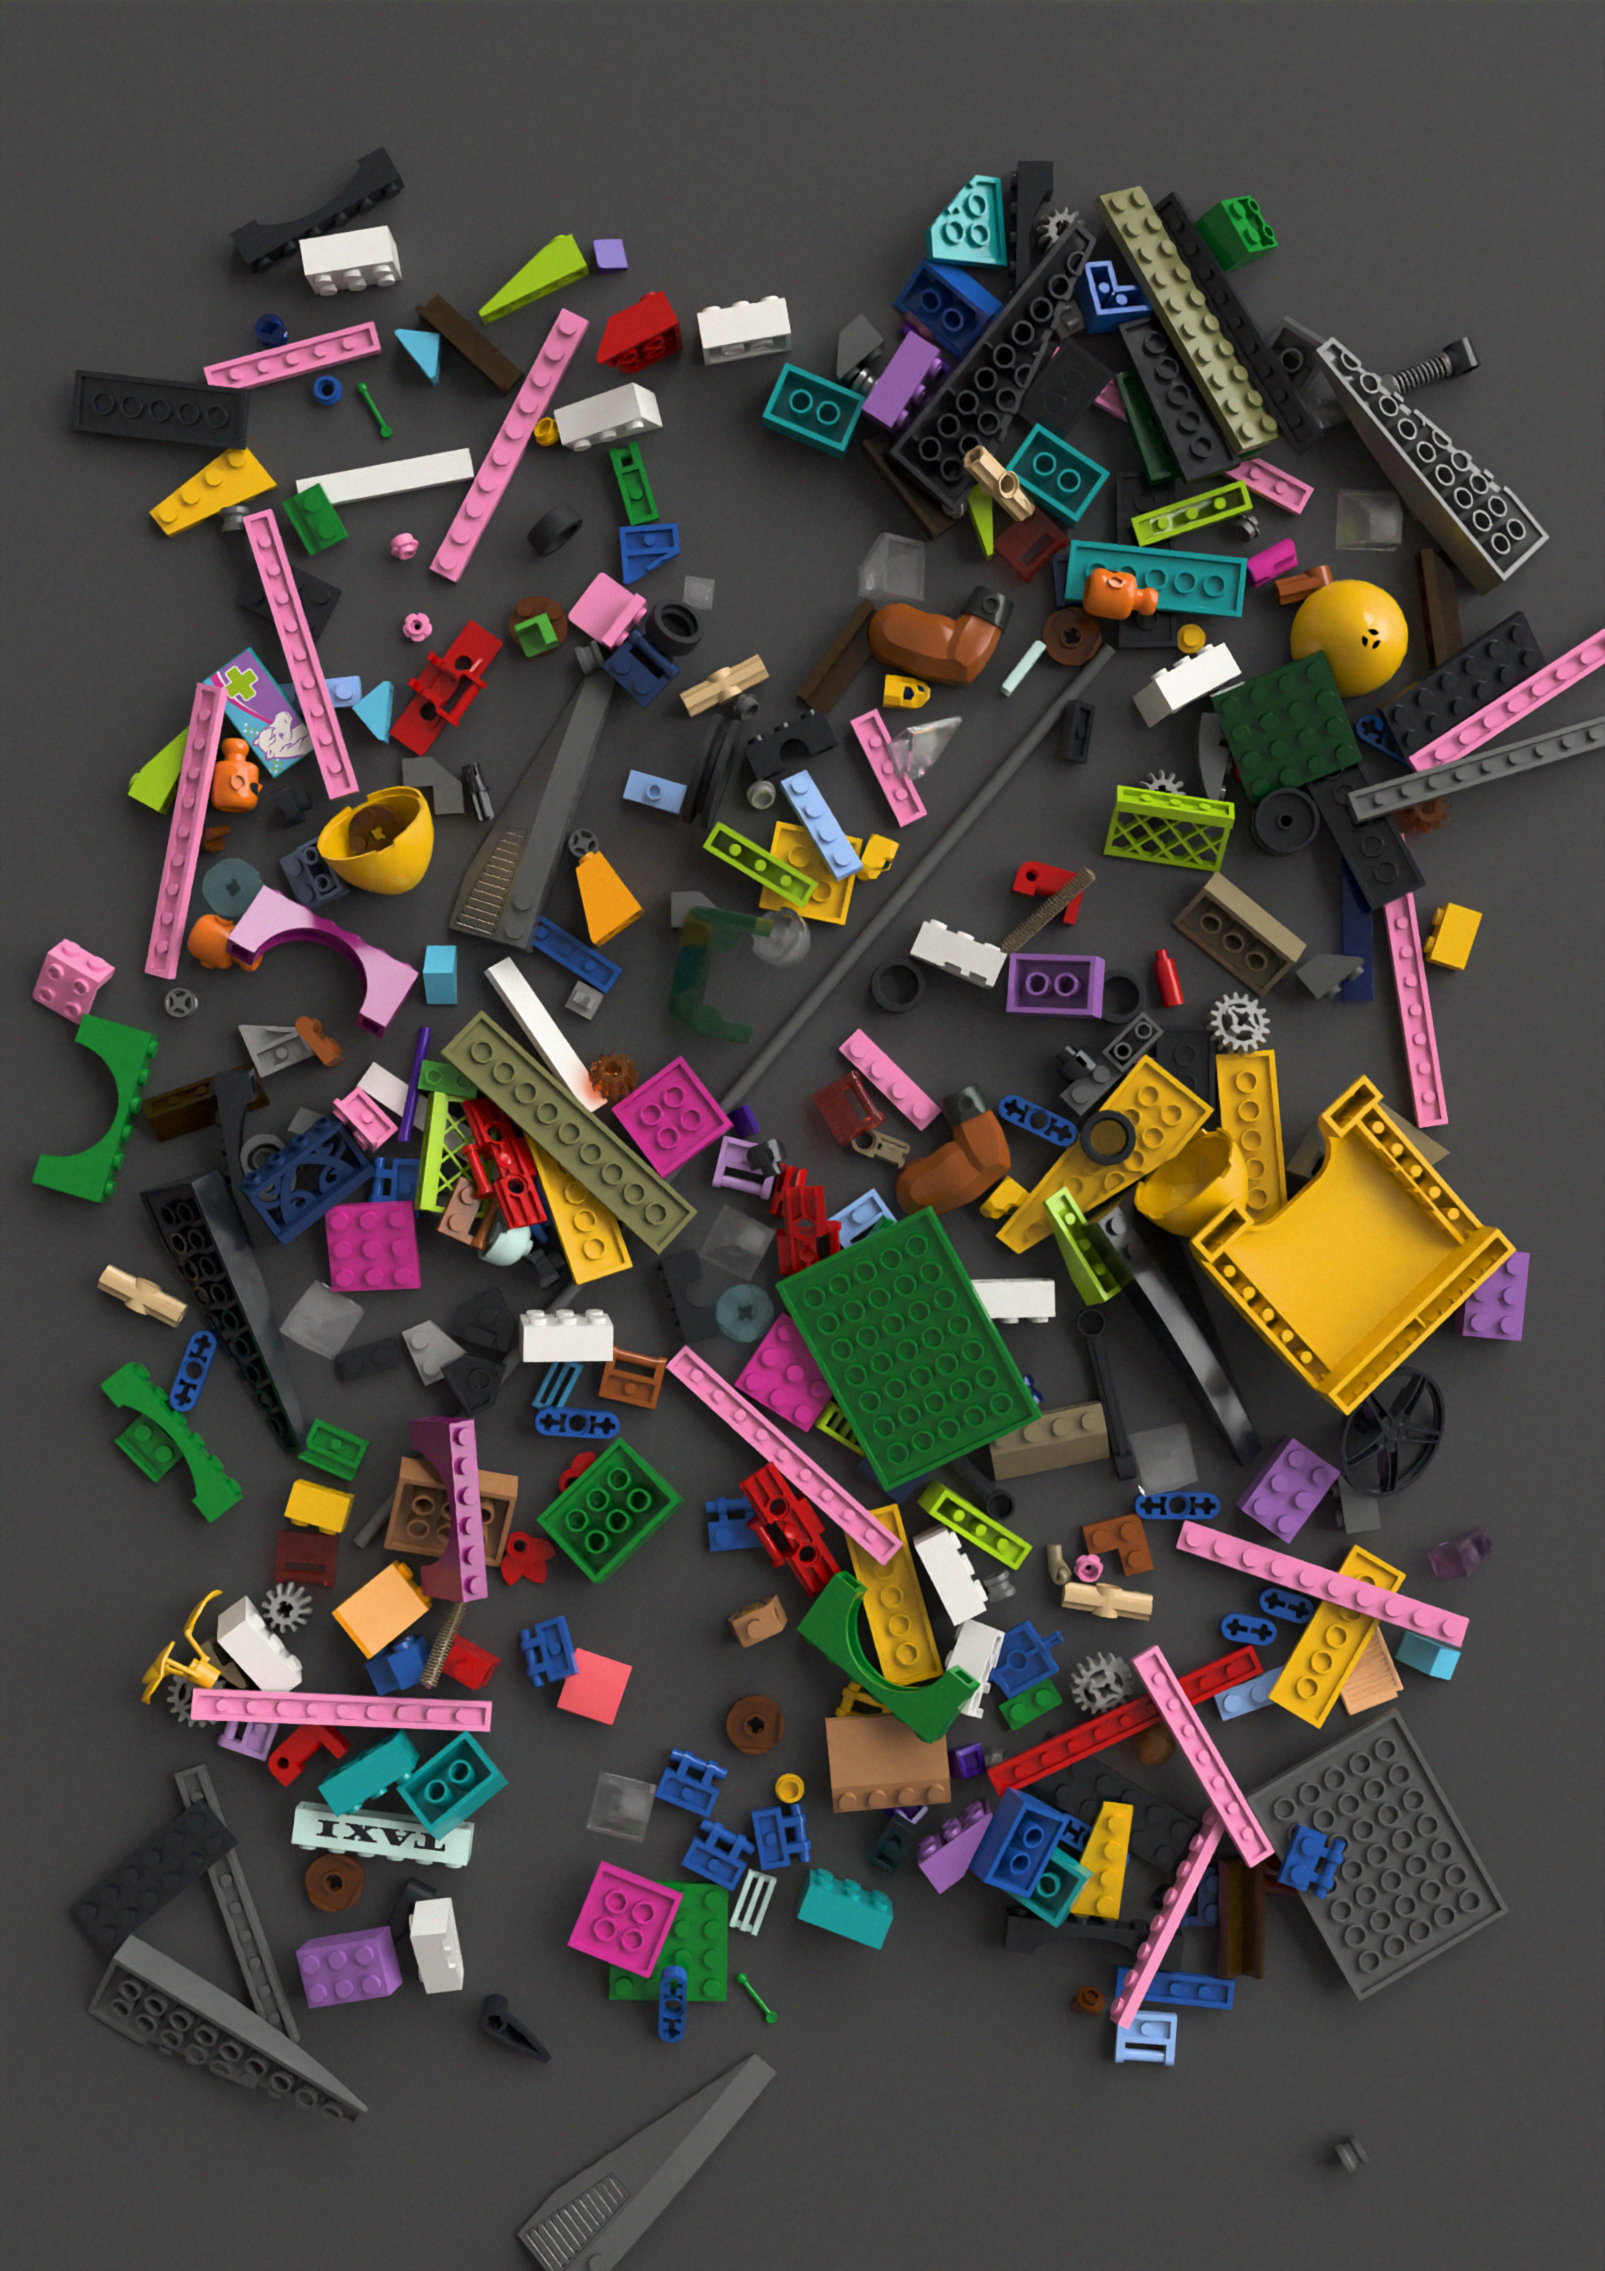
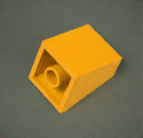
M591 851L578 861L580 866L576 868L590 938L599 948L644 915L645 912L599 851L594 854Z
M397 1559L344 1600L332 1612L333 1616L368 1660L432 1606L430 1602L432 1597L423 1596L422 1585L417 1586L412 1579L414 1575L410 1568L404 1562L400 1564Z

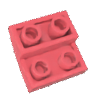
M577 1648L575 1657L580 1673L566 1678L557 1708L612 1726L632 1666Z

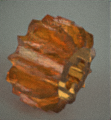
M1448 796L1400 810V813H1408L1409 817L1403 820L1404 824L1413 821L1412 831L1416 832L1422 826L1424 834L1430 833L1432 827L1435 830L1441 829V821H1448L1450 818L1447 813L1443 812L1452 808V805L1449 803L1443 804L1442 800ZM1428 803L1430 809L1423 813L1421 808Z
M613 1050L610 1053V1057L600 1054L599 1061H592V1071L589 1073V1081L592 1083L594 1093L600 1092L603 1100L609 1095L612 1096L615 1102L618 1095H622L627 1099L629 1090L635 1091L637 1087L636 1081L639 1079V1071L635 1069V1061L633 1059L627 1060L625 1052L619 1057L616 1056Z

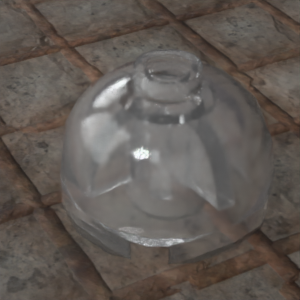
M780 907L781 910L775 913L771 910L765 913L757 921L751 935L754 939L753 952L763 962L777 968L791 967L799 963L806 956L811 943L809 926L797 912L787 907Z

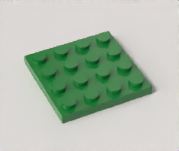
M651 1880L683 1893L682 1900L649 1979L610 1963L609 2000H659L663 1969L671 1965H677L685 1969L688 1975L687 2001H726L728 1889L713 1881ZM671 1979V1989H676L677 1979Z

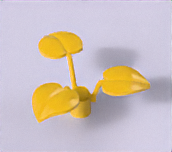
M214 1590L201 1600L191 1612L183 1628L184 1636L201 1659L197 1660L194 1658L188 1667L167 1657L175 1642L169 1643L160 1652L141 1681L143 1684H148L142 1695L141 1702L150 1704L151 1694L155 1691L162 1678L169 1674L185 1678L201 1688L210 1689L221 1671L208 1663L210 1657L203 1652L192 1637V1631L206 1603L213 1597L223 1593L222 1591Z

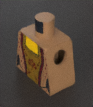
M773 1594L726 1616L738 1644L743 1648H747L781 1632L789 1621L777 1594Z

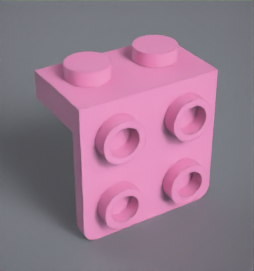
M600 573L569 612L568 618L578 628L614 653L617 648H620L626 642L635 624L639 625L648 613L646 610L648 605L646 599L638 593L634 596L608 575Z
M64 939L47 953L33 991V998L70 1021L80 1025L83 1013L89 1014L97 990L112 978L116 968L106 963L102 958L96 957L80 948L78 944Z
M359 1086L342 1101L336 1098L332 1102V1113L343 1122L345 1128L348 1127L353 1132L354 1141L363 1151L368 1148L373 1154L399 1131V1128Z

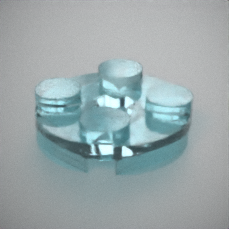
M227 858L219 861L218 864L212 869L210 868L203 880V895L217 913L231 918L242 917L262 889L263 881L259 871L248 862L236 858ZM232 880H237V885L241 886L240 892H236L235 896H231L230 891L226 890V885H231Z
M739 1284L728 1288L720 1297L717 1304L716 1319L720 1329L729 1338L736 1341L751 1342L764 1336L771 1328L774 1320V1306L769 1294L755 1284ZM747 1305H750L752 1307L750 1313L754 1315L753 1318L739 1320L740 1312L737 1310L738 1307L742 1306L745 1308Z

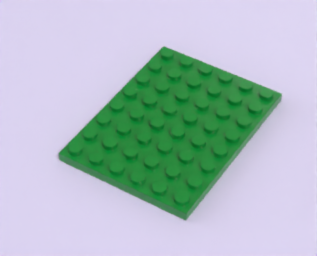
M931 1205L775 1284L885 1492L1041 1419L1042 1413Z

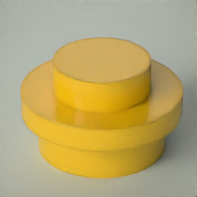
M546 417L536 424L534 435L536 436V441L541 446H549L559 440L560 434L556 419Z
M1187 624L1181 627L1177 632L1178 648L1187 654H1194L1202 649L1206 640L1202 628L1195 624Z
M793 1773L782 1775L775 1785L776 1795L785 1803L799 1801L804 1794L802 1779Z

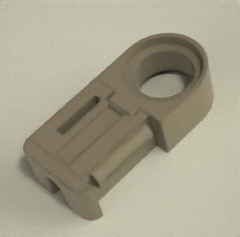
M867 1127L858 1128L851 1136L852 1147L857 1152L871 1158L876 1154L875 1158L893 1165L898 1163L897 1168L903 1167L910 1150L909 1144ZM860 1132H868L873 1138L872 1145L867 1149H861L856 1145L855 1139Z

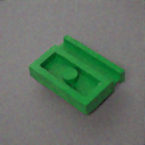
M317 483L282 502L310 556L349 536L321 483Z
M145 1414L137 1418L114 1441L155 1483L184 1457L171 1436Z
M316 1418L306 1438L307 1450L301 1452L298 1458L352 1482L370 1441Z

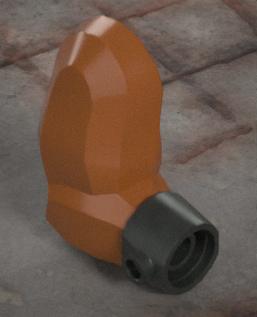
M976 586L960 610L962 616L956 621L939 614L925 613L907 604L891 603L879 609L869 621L866 632L868 650L876 661L887 666L896 667L917 678L968 687L983 672L993 656L1000 635L1005 633L1014 603L994 590L983 586Z
M978 1083L939 1100L947 1127L952 1128L953 1139L939 1146L929 1155L906 1162L897 1172L894 1185L897 1203L907 1215H911L931 1205L937 1218H940L948 1212L974 1201L1009 1171L1011 1167L1010 1153L1002 1127L991 1111L993 1106Z

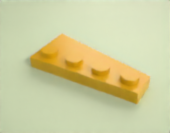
M247 447L246 451L227 449L149 513L171 538L203 523L204 520L216 514L220 515L219 510L221 508L236 506L242 502L247 503L255 499L256 496L268 490L271 492L279 487Z
M1103 1801L1091 1829L1086 1847L1079 1858V1863L1094 1874L1070 1913L1118 1919L1133 1805Z

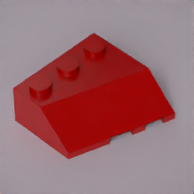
M663 290L658 293L654 291L649 292L639 299L640 302L609 317L596 356L599 364L603 365L606 363L610 368L617 366L619 371L633 375L683 349L679 321Z

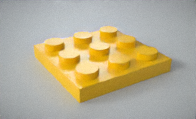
M777 821L770 853L819 884L804 909L763 885L759 908L845 926L856 873L836 882L804 827ZM846 836L859 858L863 839Z

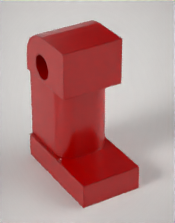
M1028 861L1017 870L1010 893L1032 898L1034 894L1055 898L1054 894L1058 895L1056 891L1061 893L1059 889L1063 891L1062 886L1066 888L1064 884L1068 886L1067 881L1071 884L1069 879L1074 881L1072 877L1077 878L1075 874L1078 876L1079 874L1040 862ZM1026 873H1033L1035 881H1029L1026 878ZM1084 890L1066 905L1060 924L1070 927L1075 924Z
M301 1724L269 1757V1769L284 1787H287L307 1766L305 1762L321 1746L325 1745L339 1759L347 1752L351 1744L333 1725Z

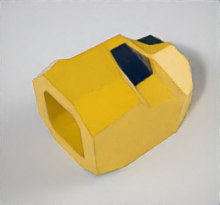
M886 675L883 707L905 710L917 709L928 701L931 689L925 682L915 678Z
M871 834L861 859L862 870L856 873L858 879L864 882L877 879L881 872L889 870L899 844L880 835Z
M1006 1175L979 1207L980 1213L985 1218L991 1217L994 1219H998L1003 1214H1013L1030 1194Z

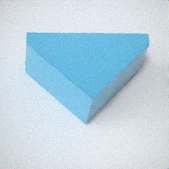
M397 329L394 332L397 340L435 387L439 383L444 342L439 333Z
M383 681L353 706L352 709L381 743L389 745L394 686L388 681Z
M427 946L423 969L427 1004H457V946Z
M1405 1631L1394 1658L1430 1676L1450 1680L1460 1652Z

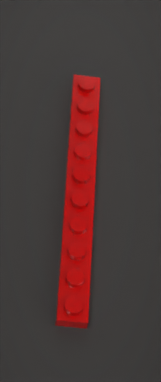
M1247 1644L1176 1679L1189 1702L1194 1706L1264 1671L1252 1645ZM1146 1692L986 1769L1000 1799L1003 1797L1007 1787L1015 1790L1021 1789L1162 1721L1163 1718L1149 1693Z

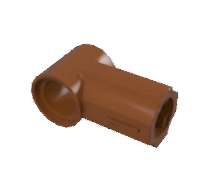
M1329 565L1318 566L1303 572L1304 574L1274 581V595L1279 607L1305 601L1312 593L1333 582Z

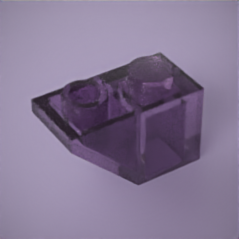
M1480 1526L1442 1542L1427 1555L1438 1580L1443 1581L1468 1576L1496 1552L1485 1526Z

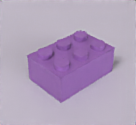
M909 331L861 407L864 418L894 436L896 431H899L910 418L908 415L912 406L918 407L926 395L925 385L929 379L934 381L943 367L941 365L940 350L912 331Z
M1010 953L1006 1012L1016 1016L1101 1019L1105 960L1098 956Z
M1515 1251L1456 1309L1454 1333L1464 1336L1521 1341L1530 1253Z
M1286 1434L1235 1505L1289 1544L1341 1472L1293 1437Z
M390 1926L313 1938L296 1950L309 2009L390 1996L403 1983Z

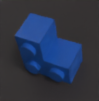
M1111 260L1087 262L1081 275L1076 280L1075 289L1087 335L1116 332L1118 325L1150 315L1153 310L1139 284L1118 286Z
M413 1634L403 1637L390 1650H387V1647L384 1646L365 1663L379 1696L399 1687L401 1690H404L419 1683L431 1653L423 1635L414 1638Z

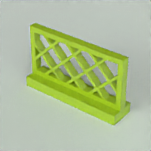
M1117 785L1104 854L1219 872L1230 829L1233 828L1235 821L1234 803ZM1119 811L1132 813L1136 819L1123 825L1118 818ZM1152 817L1162 818L1165 824L1153 830L1146 821ZM1184 821L1192 823L1195 828L1181 834L1175 825ZM1141 824L1148 833L1135 840L1129 830ZM1216 826L1222 827L1223 831L1211 839L1205 832V829ZM1171 829L1177 838L1164 844L1158 835ZM1199 833L1206 842L1193 849L1187 840ZM1122 834L1130 842V844L1124 847L1112 846L1113 840ZM1153 839L1159 846L1158 849L1149 852L1144 851L1140 845ZM1182 843L1188 851L1182 856H1175L1170 852V849ZM1211 848L1216 854L1215 862L1202 860L1198 854Z
M441 1092L428 1094L414 1210L443 1213L445 1207L436 1206L437 1193L445 1187L451 1193L453 1188L450 1183L460 1175L473 1182L466 1172L470 1168L469 1164L463 1168L453 1154L465 1145H470V1141L474 1137L471 1135L467 1139L457 1126L466 1119V1115L454 1122L448 1114L449 1102H455L462 1106L463 1101L473 1100L474 1098L447 1095ZM446 1121H448V1123L451 1125V1126H449L447 1129H446ZM454 1129L463 1142L450 1151L444 1143L445 1134ZM490 1129L489 1137L496 1141L498 1131ZM444 1150L447 1155L442 1158V1153ZM478 1155L488 1183L491 1186L494 1160L486 1161L485 1164L482 1160L483 1155ZM450 1158L459 1172L449 1180H446L440 1169L441 1164ZM439 1179L443 1183L440 1187H438ZM482 1199L480 1212L477 1211L475 1218L483 1219L488 1208V1200Z

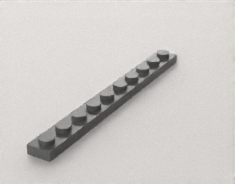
M1605 716L1347 793L1345 800L1354 824L1604 749Z
M205 1762L177 1771L174 1776L186 1810L202 1797L227 1828ZM233 1848L207 1871L257 2015L279 2030L292 2042L297 2043L300 2036L237 1854Z

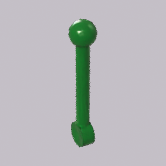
M364 382L358 383L356 389L358 393L363 395L380 425L381 435L384 438H390L393 435V431L389 426H386L368 394L367 384Z
M744 1972L738 1973L736 1981L744 1985L766 2014V2021L774 2024L777 2021V2013L769 2010L747 1981V1975Z

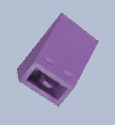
M987 1798L981 1802L979 1800L972 1802L965 1809L966 1813L958 1819L956 1817L949 1819L941 1827V1832L934 1837L932 1834L928 1835L919 1842V1848L916 1849L918 1866L939 1894L964 1877L993 1817Z

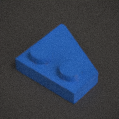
M678 523L619 527L624 586L631 585L680 555Z

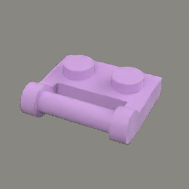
M728 1136L723 1137L712 1187L719 1189L721 1186L760 1195V1199L769 1201L774 1176L766 1178L764 1184L724 1175L726 1166L763 1175L761 1168L751 1171L746 1158L749 1148L758 1145L757 1143Z
M236 1687L235 1690H250V1689H247V1688L241 1689V1688H239V1687ZM228 1721L224 1734H220L217 1744L266 1761L280 1723L248 1722L241 1741L235 1738L240 1721Z

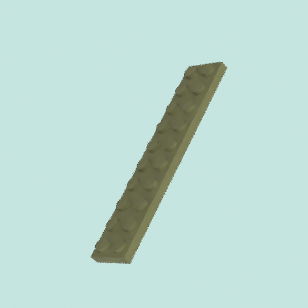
M1137 186L1099 196L1094 201V206L1235 454L1239 455L1277 442L1283 437V434L1248 375L1247 370L1235 353L1232 344L1221 330L1218 319L1212 315L1206 305L1203 293L1197 290L1194 285L1190 270L1181 261L1175 244L1167 235L1162 221L1157 216L1142 187Z
M482 1010L441 1051L440 1054L656 1255H659L697 1214L698 1211Z

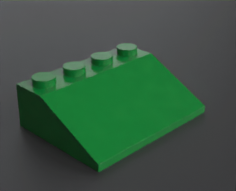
M619 1437L536 1520L594 1584H603L686 1501L649 1463Z

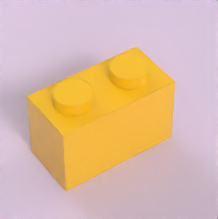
M1452 903L1443 904L1441 908L1438 907L1432 919V924L1435 925L1432 936L1428 935L1423 946V952L1426 953L1424 961L1454 971L1464 970L1482 913Z
M298 1479L293 1484L284 1516L291 1518V1523L307 1527L309 1523L319 1526L320 1532L336 1535V1532L341 1533L346 1528L355 1495Z

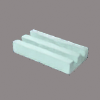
M1040 640L1034 642L1002 684L1001 692L1007 697L1012 694L1044 652L1046 645Z
M749 1868L729 1922L730 1927H738L741 1931H749L752 1935L757 1936L777 1878ZM754 1877L757 1878L758 1881L752 1894L743 1921L738 1920V1917L741 1912L750 1884ZM765 1881L768 1882V1886L764 1894L763 1900L761 1902L759 1911L757 1913L755 1922L752 1925L749 1924V1921L752 1916L761 1888Z

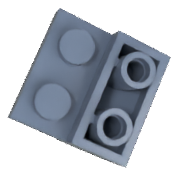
M319 836L297 847L293 853L279 859L298 904L307 906L311 911L332 900H338L350 892L346 881L322 858L317 848Z

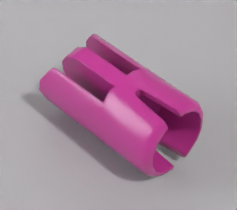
M1284 539L1247 560L1246 579L1252 587L1257 588L1297 566L1298 561L1293 540Z

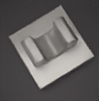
M1075 299L1065 304L1055 329L1060 342L1066 340L1069 336L1072 337L1086 330L1082 313Z
M578 981L565 1007L592 1021L605 994Z

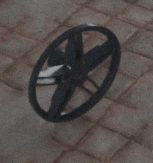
M1397 1367L1382 1381L1384 1382L1397 1376L1412 1377L1406 1388L1402 1387L1389 1410L1386 1409L1373 1391L1369 1396L1377 1408L1372 1406L1367 1397L1361 1402L1363 1407L1355 1415L1354 1427L1364 1435L1352 1443L1353 1447L1346 1451L1347 1433L1358 1406L1348 1416L1344 1415L1337 1439L1338 1465L1346 1482L1356 1491L1366 1496H1391L1410 1486L1426 1470L1439 1447L1445 1425L1443 1395L1434 1379L1416 1368ZM1425 1387L1429 1391L1433 1403L1434 1416L1432 1427L1408 1421L1416 1409ZM1409 1431L1431 1434L1430 1438L1408 1436ZM1427 1443L1415 1465L1398 1479L1400 1444ZM1377 1454V1473H1380V1486L1362 1484L1354 1477L1350 1469Z

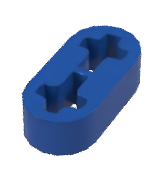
M1275 1586L1264 1587L1258 1594V1604L1268 1614L1296 1623L1308 1622L1314 1614L1313 1604L1303 1595ZM1272 1593H1275V1597L1283 1601V1604L1273 1603L1271 1607H1268L1265 1597H1271ZM1300 1602H1303V1606L1307 1611L1305 1613L1300 1612L1299 1616H1296V1612L1293 1609L1288 1608L1289 1604L1299 1606Z
M1228 1612L1223 1615L1219 1622L1223 1635L1233 1641L1266 1646L1271 1644L1277 1635L1275 1625L1269 1619L1261 1616ZM1233 1619H1236L1239 1625L1245 1626V1630L1235 1629L1234 1633H1231L1226 1625L1227 1623H1232ZM1262 1624H1265V1627L1270 1632L1269 1634H1264L1263 1638L1260 1639L1256 1632L1251 1631V1627L1260 1629Z

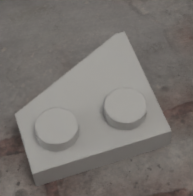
M238 1026L260 1078H265L316 1055L295 1027Z
M431 1320L402 1332L425 1386L444 1378L440 1366L464 1353H468L453 1338L441 1331Z

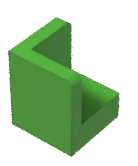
M546 613L513 626L528 658L560 645Z

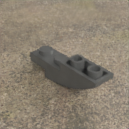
M1220 686V687L1216 690V692H1219V691H1221V690H1224V689H1226V688H1228V687ZM1212 706L1211 713L1202 712L1198 716L1194 745L1195 767L1202 797L1204 799L1223 801L1226 786L1222 785L1224 774L1230 773L1233 757H1229V748L1219 746V743L1225 742V736L1214 706Z
M1142 1012L1102 1051L1101 1055L1097 1058V1066L1083 1079L1075 1080L1059 1098L1081 1118L1126 1075L1161 1037L1164 1031Z

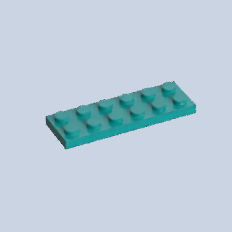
M1071 540L1064 601L1083 603L1084 589L1090 572L1097 568H1103L1134 575L1137 580V589H1144L1146 587L1156 589L1158 591L1156 611L1240 619L1248 558Z

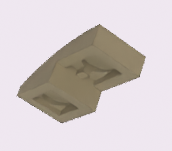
M215 1636L200 1645L203 1652L210 1657L208 1662L220 1670V1675L241 1689L246 1688L253 1682L234 1659L228 1660Z

